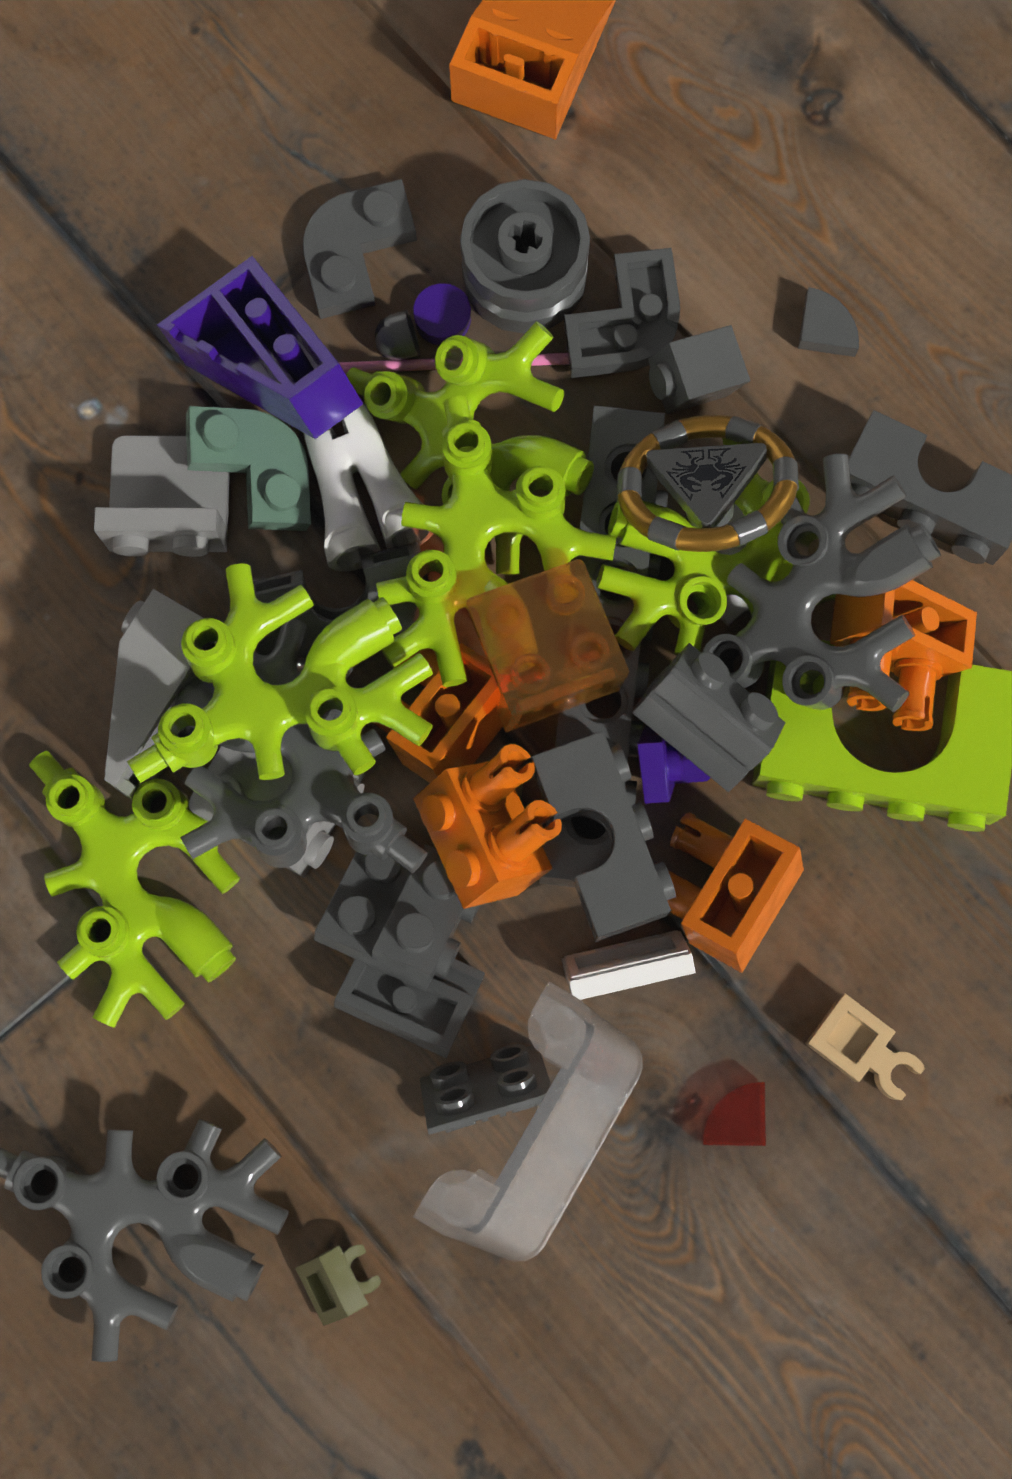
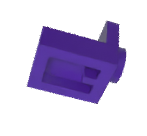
M645 725L637 744L645 804L670 802L675 784L704 782L710 779L695 764Z

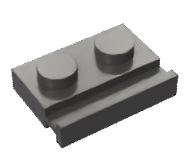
M355 959L335 998L334 1007L447 1058L475 995L480 988L485 972L455 959L447 976L444 977L435 973L427 991H424Z

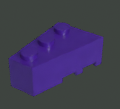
M253 256L157 324L186 366L314 439L321 436L363 405L338 361Z

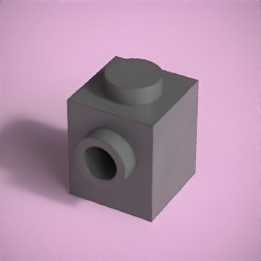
M732 325L670 342L648 359L650 365V385L655 396L662 400L666 415L727 397L751 381Z

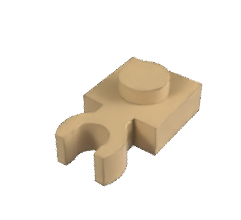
M846 993L839 996L805 1042L808 1047L854 1082H860L869 1070L874 1074L875 1084L879 1091L893 1100H903L906 1096L891 1080V1072L896 1065H904L914 1074H921L925 1069L923 1063L915 1055L908 1052H892L888 1049L886 1045L896 1031Z

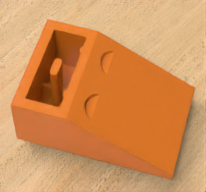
M482 0L471 15L449 64L452 102L556 140L616 0Z

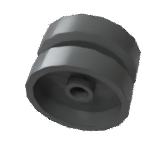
M527 179L499 184L478 197L464 218L460 238L462 277L468 300L481 318L501 330L525 334L536 321L541 323L547 330L551 329L564 320V315L572 314L584 294L590 248V235L584 213L570 195L550 183Z

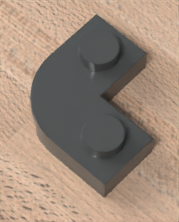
M402 179L333 197L320 206L308 222L304 233L303 252L320 319L376 306L363 254L417 241L416 229Z
M672 248L614 254L613 266L619 308L564 315V329L571 378L628 372L644 368L649 365L648 359L668 343L673 342L680 317V300Z

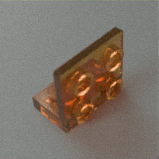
M580 559L478 594L467 600L466 609L501 693L496 711L505 732L617 692L630 672L587 568Z

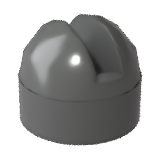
M407 310L390 314L380 320L375 329V343L377 350L383 357L391 360H405L420 355L416 330Z

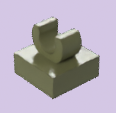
M354 1245L343 1251L340 1246H337L295 1268L323 1326L349 1317L369 1305L364 1295L375 1291L381 1283L378 1275L359 1282L350 1268L352 1261L366 1252L363 1245Z

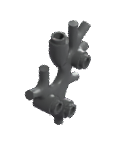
M828 455L823 458L826 484L824 509L817 515H808L795 497L789 511L781 520L783 527L778 536V548L783 558L793 564L790 573L782 580L769 581L759 577L743 563L738 564L730 572L727 583L752 603L753 614L751 620L736 635L721 634L715 636L706 644L703 652H709L719 657L727 666L730 677L743 688L754 684L759 679L764 668V661L775 660L782 662L786 666L782 680L783 688L789 699L799 705L816 710L831 708L842 698L845 686H851L868 692L892 712H895L906 701L909 691L881 670L880 665L882 657L887 652L915 637V633L907 619L901 614L855 643L843 647L831 646L822 642L816 636L811 625L812 612L820 600L832 594L866 597L895 590L933 568L931 561L941 556V553L922 523L913 528L904 525L863 552L852 553L848 551L845 546V539L852 530L901 501L907 495L894 475L863 494H856L851 487L848 455ZM819 539V547L816 552L808 555L810 543ZM741 654L742 664L734 672L733 662ZM819 675H823L824 686L820 692L814 694L813 682Z
M292 619L282 625L275 648L270 654L260 655L254 651L253 665L257 675L264 682L272 685H284L300 675L301 672L298 673L297 661L307 628L304 622ZM352 668L348 670L346 674V679L352 673ZM199 678L192 679L179 693L175 705L188 703L196 705L201 709L204 708L213 697V683L203 682ZM335 709L327 711L322 718L333 720ZM308 724L294 725L282 737L281 754L290 762L293 775L288 789L276 798L268 801H253L238 793L203 766L194 768L186 778L185 785L207 800L214 808V816L210 821L180 837L192 859L229 840L247 839L253 842L259 856L265 863L277 868L289 867L297 863L306 851V833L309 826L315 822L322 821L334 823L342 827L349 845L355 851L364 855H374L381 861L391 857L411 873H414L420 867L427 856L425 850L404 836L407 827L393 818L391 807L383 797L374 793H360L354 784L353 773L339 751H329L321 748L312 738ZM374 729L361 735L362 741L373 757L385 751V747ZM232 739L219 744L234 751L255 753L253 745L245 739ZM373 814L378 817L376 823L369 827L357 824L359 818L363 815ZM273 828H287L282 838L277 840L267 838Z
M199 1118L185 1150L171 1154L161 1163L156 1180L143 1179L133 1168L131 1158L133 1130H107L104 1166L99 1172L91 1175L76 1174L73 1166L66 1159L59 1156L39 1157L26 1150L17 1156L0 1148V1177L6 1179L4 1188L13 1192L23 1206L32 1210H43L53 1207L61 1212L69 1222L71 1228L70 1238L62 1246L55 1248L47 1255L42 1265L41 1277L45 1288L52 1295L63 1299L79 1295L87 1301L92 1310L94 1322L92 1361L112 1362L118 1360L120 1323L127 1316L134 1315L167 1330L178 1310V1305L129 1283L117 1272L113 1264L112 1247L115 1237L128 1225L141 1223L149 1225L156 1230L171 1261L195 1284L231 1302L236 1297L244 1301L249 1300L258 1283L264 1265L254 1260L255 1253L207 1231L202 1224V1217L204 1212L210 1207H219L274 1234H279L289 1211L260 1198L254 1192L256 1181L282 1157L266 1138L235 1165L226 1170H219L215 1168L210 1155L222 1128ZM187 1164L192 1165L198 1172V1181L193 1188L186 1186L181 1179L182 1169ZM47 1170L53 1173L56 1179L55 1188L51 1193L46 1191L42 1184L43 1175ZM73 1257L80 1259L84 1265L82 1278L75 1277L70 1271V1261Z

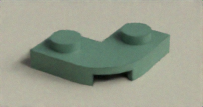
M188 407L186 412L187 470L246 473L248 529L306 531L311 525L308 460L303 445L296 434L284 422L265 412L236 408Z

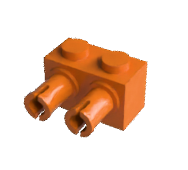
M913 580L895 590L874 596L854 597L836 594L830 644L844 647L855 643L901 614L907 619L915 633V637L887 652L882 657L880 665L881 670L888 676H890V672H893L899 677L898 684L909 691L906 701L895 711L892 723L894 726H901V729L908 731H926L931 729L933 726L932 714L936 681L941 679V677L972 668L977 612ZM850 686L847 696L848 705H856V709L863 711H880L887 708L868 692L858 687Z
M460 643L459 646L467 681L461 685L444 687L442 685L437 657L432 649H422L402 662L404 663L418 653H421L433 672L432 676L419 683L425 688L411 706L401 700L406 708L433 725L428 737L420 746L415 745L387 726L371 722L388 733L386 739L401 763L429 783L445 769L474 764L522 703L511 677L498 675L496 666L490 665L488 659L463 643Z
M516 744L504 746L488 762L445 769L413 798L422 822L427 828L446 870L447 877L452 883L463 909L518 896L553 869L542 845L559 835L562 830L561 819H556L544 829L542 828V825L558 813L553 806L543 800H535L524 809L515 789L532 778L535 772L534 762L528 763L516 772V768L531 757L525 749Z
M688 812L680 820V823L685 825L684 830L676 826L671 837L670 846L677 850H682L713 867L714 870L703 888L668 870L676 892L675 898L667 900L671 909L670 913L683 920L681 925L689 944L743 973L804 871L800 847L747 819H744L735 836L732 837Z

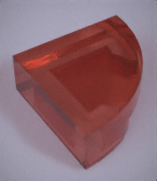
M765 1082L745 1084L723 1096L705 1120L701 1135V1145L766 1146Z

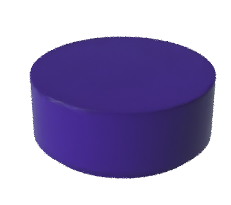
M445 283L434 284L425 288L415 300L413 307L415 327L426 341L440 345L448 337L454 335L465 336L471 325V306L465 293L458 287Z

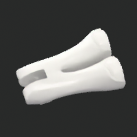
M364 403L342 419L345 435L336 438L337 436L332 427L316 439L304 433L306 446L322 497L325 517V555L328 566L337 571L363 568L361 555L381 551L352 475L355 472H359L364 481L388 549L419 542V545H422L434 534L427 530L401 525L405 502L423 503L409 489L396 469L373 417Z

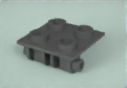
M522 1044L507 1045L494 1051L490 1058L467 1065L459 1061L449 1062L435 1068L429 1076L419 1078L429 1135L444 1130L446 1133L474 1125L476 1121L481 1119L482 1122L489 1121L488 1117L500 1114V1117L507 1116L506 1112L509 1111L515 1113L532 1107H538L542 1105L543 1101L555 1098L538 1044L528 1047Z

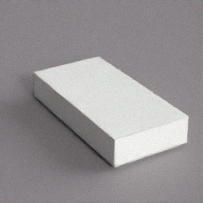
M678 930L571 954L562 958L566 981L573 1001L696 973L692 952L681 931L678 932Z

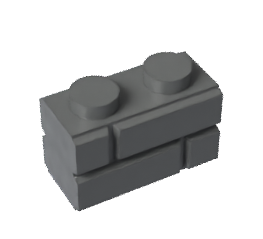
M690 643L649 685L632 711L636 717L727 792L732 790L750 770L770 753L786 723L778 717L776 707L767 697L756 692L749 693L730 677L727 666L719 657L709 652L701 653Z

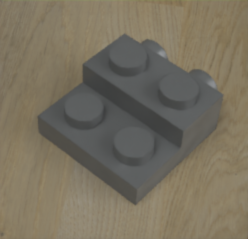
M425 844L423 850L427 852V856L414 873H411L391 857L381 861L374 855H364L356 851L315 930L314 940L427 991L435 973L444 977L447 976L461 945V942L452 939L461 920L470 924L473 922L480 905L463 909L453 885L447 877L437 850L432 846Z

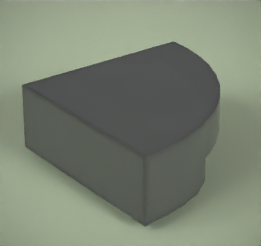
M808 287L804 301L798 349L855 357L859 350V335L855 321L848 309L832 295L822 290Z

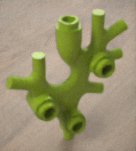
M538 321L528 329L514 346L506 352L495 354L488 345L462 335H454L445 339L437 349L435 367L440 377L447 382L443 388L434 392H426L422 384L413 378L390 371L378 370L372 375L352 367L346 374L357 394L364 396V403L370 413L381 419L400 424H409L419 433L422 440L421 450L400 473L403 480L414 489H418L435 470L444 466L442 430L448 426L443 402L447 398L458 395L465 396L471 419L473 420L474 412L480 402L493 393L503 392L512 394L552 412L558 410L564 397L563 389L539 380L531 373V363L554 338ZM521 435L499 443H491L492 469L490 477L496 486L504 491H509L510 485L515 479L519 478L527 469L535 466H546L556 470L564 480L565 496L571 493L576 495L582 494L592 478L594 464L586 459V453L556 439L541 435ZM466 446L460 448L459 450L462 452H470L475 448L472 446ZM449 477L442 489L443 504L447 503L452 494L453 483ZM509 532L495 536L496 574H519L522 534Z
M461 395L447 398L443 402L448 426L442 430V452L445 471L453 483L451 497L442 506L405 502L401 521L402 526L423 529L436 534L442 540L444 552L438 550L422 551L410 560L405 577L376 583L379 599L383 597L389 605L411 602L419 609L418 619L405 631L394 637L395 641L382 649V653L391 666L395 668L418 651L427 648L432 649L437 657L444 687L461 685L467 681L454 623L455 613L465 607L474 609L479 616L488 661L490 665L496 666L498 675H516L529 671L535 666L533 657L537 655L538 650L526 607L514 589L506 581L494 574L488 568L485 561V549L488 542L494 536L502 533L516 532L529 537L537 545L541 554L553 605H563L576 600L569 569L571 560L577 556H586L613 561L617 536L587 532L575 528L565 520L563 516L565 510V483L561 475L550 467L535 466L527 469L519 477L516 489L513 491H504L497 487L490 477L492 469L490 436L481 426L480 422L471 419L467 398ZM466 446H472L475 448L470 452H462L459 450L460 448ZM543 489L548 491L549 494L538 497L533 495L532 492ZM429 572H437L442 575L433 582L422 579Z
M722 438V440H723V445H736V444H740V443H737V442L728 440V439H726V438ZM756 473L734 505L744 515L759 510L773 492V480L768 482ZM799 481L796 498L804 512L807 513L810 497L804 484ZM617 500L610 516L608 535L617 536L619 545L670 559L675 571L673 577L662 581L604 564L601 566L596 581V588L631 598L634 604L632 613L614 636L615 640L624 648L635 651L650 628L662 616L668 615L671 622L680 629L674 653L678 655L688 643L700 651L705 627L723 616L727 607V595H736L742 598L752 616V603L727 583V578L730 572L740 563H743L759 577L769 581L782 580L790 573L793 564L783 558L778 548V536L783 527L781 521L770 529L768 533L746 543L743 549L731 555L721 554L717 551L692 552L675 550L650 541L638 532L624 516ZM643 501L645 506L654 515L688 528H696L680 513L661 505ZM836 594L824 597L816 605L835 600ZM688 598L696 603L698 607L697 615L688 609Z
M245 563L233 564L225 569L230 596V612L225 622L223 623L214 618L199 619L186 628L181 640L183 654L193 673L202 681L213 683V697L202 709L188 703L178 704L168 709L160 719L158 733L151 737L154 745L131 758L127 763L139 782L142 783L168 766L173 773L182 767L197 768L203 766L215 756L219 744L227 740L240 738L249 741L253 745L259 779H277L285 775L281 754V742L284 733L294 725L308 724L312 738L321 748L329 751H339L355 776L360 775L376 763V760L361 739V730L366 724L377 722L387 726L417 746H420L426 740L433 725L406 708L401 702V696L412 687L432 676L433 672L423 655L418 653L363 688H353L347 684L346 674L350 668L395 641L393 635L402 630L396 614L382 597L375 602L366 599L328 624L312 644L300 675L293 681L284 685H272L264 682L257 675L253 665V653L258 643L267 634L307 611L314 604L301 584L269 603L258 601L255 596L250 565ZM213 641L217 642L213 648L201 650L203 645ZM337 709L342 711L341 715L334 720L322 718L329 710ZM195 726L194 731L189 736L177 737L180 730L184 727Z
M44 751L31 761L29 767L46 785L42 793L46 797V806L49 813L55 819L73 828L82 846L81 856L77 862L44 874L46 887L52 897L74 889H92L100 895L103 906L94 907L83 914L76 930L79 943L58 960L57 963L72 980L96 961H104L109 964L112 972L109 984L92 1016L97 1021L115 1028L127 1002L132 995L137 993L143 994L162 1017L167 1020L175 1015L185 1003L144 957L142 947L147 939L151 937L161 938L195 978L202 975L208 983L224 973L235 962L236 957L230 951L233 944L205 913L180 899L150 894L142 888L138 881L137 869L143 856L156 847H175L192 859L180 837L208 821L191 812L186 796L171 782L164 779H151L137 788L132 799L133 814L128 816L112 814L105 809V798L99 788L80 776L74 768L64 770L49 751ZM79 791L78 803L74 807L67 809V797L71 793ZM159 796H166L165 808L158 813H152L151 804L153 800ZM218 846L192 859L221 894L229 891L240 880L237 873L218 852ZM109 922L111 926L110 936L105 941L99 942L96 937V931L102 923Z

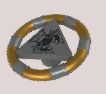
M704 415L675 420L650 432L629 452L617 476V500L628 522L650 541L675 550L692 552L720 551L737 546L740 547L768 533L787 514L799 489L798 464L785 442L762 424L737 416ZM701 438H726L740 443L736 445L673 449L687 441ZM768 458L773 466V492L759 510L726 525L733 518L735 501ZM647 466L685 511L688 522L696 528H688L658 517L645 506L641 499L642 474Z

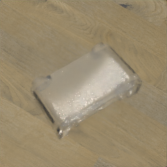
M551 982L547 983L532 1009L528 1021V1034L534 1048L543 1055L542 1058L560 1070L502 1172L497 1178L482 1168H479L475 1173L465 1169L451 1170L439 1176L430 1186L413 1216L442 1235L513 1262L527 1261L537 1256L544 1248L639 1080L643 1068L642 1054L637 1044L581 1000Z

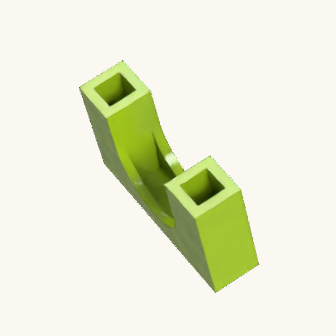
M821 640L822 642H825L831 646H835L830 644V641ZM770 661L765 697L774 704L778 717L786 723L770 753L754 767L752 785L767 788L766 796L784 801H802L803 794L827 798L826 806L844 811H863L864 804L887 808L888 817L904 821H923L924 814L948 818V827L973 832L984 831L985 824L991 825L1006 817L1012 769V671L972 665L971 669L949 675L941 736L934 755L923 767L912 771L893 773L871 768L849 753L840 741L834 727L832 707L825 710H816L799 705L789 699L784 691L782 682L786 666L779 661ZM819 675L813 682L814 694L820 692L824 686L823 675Z

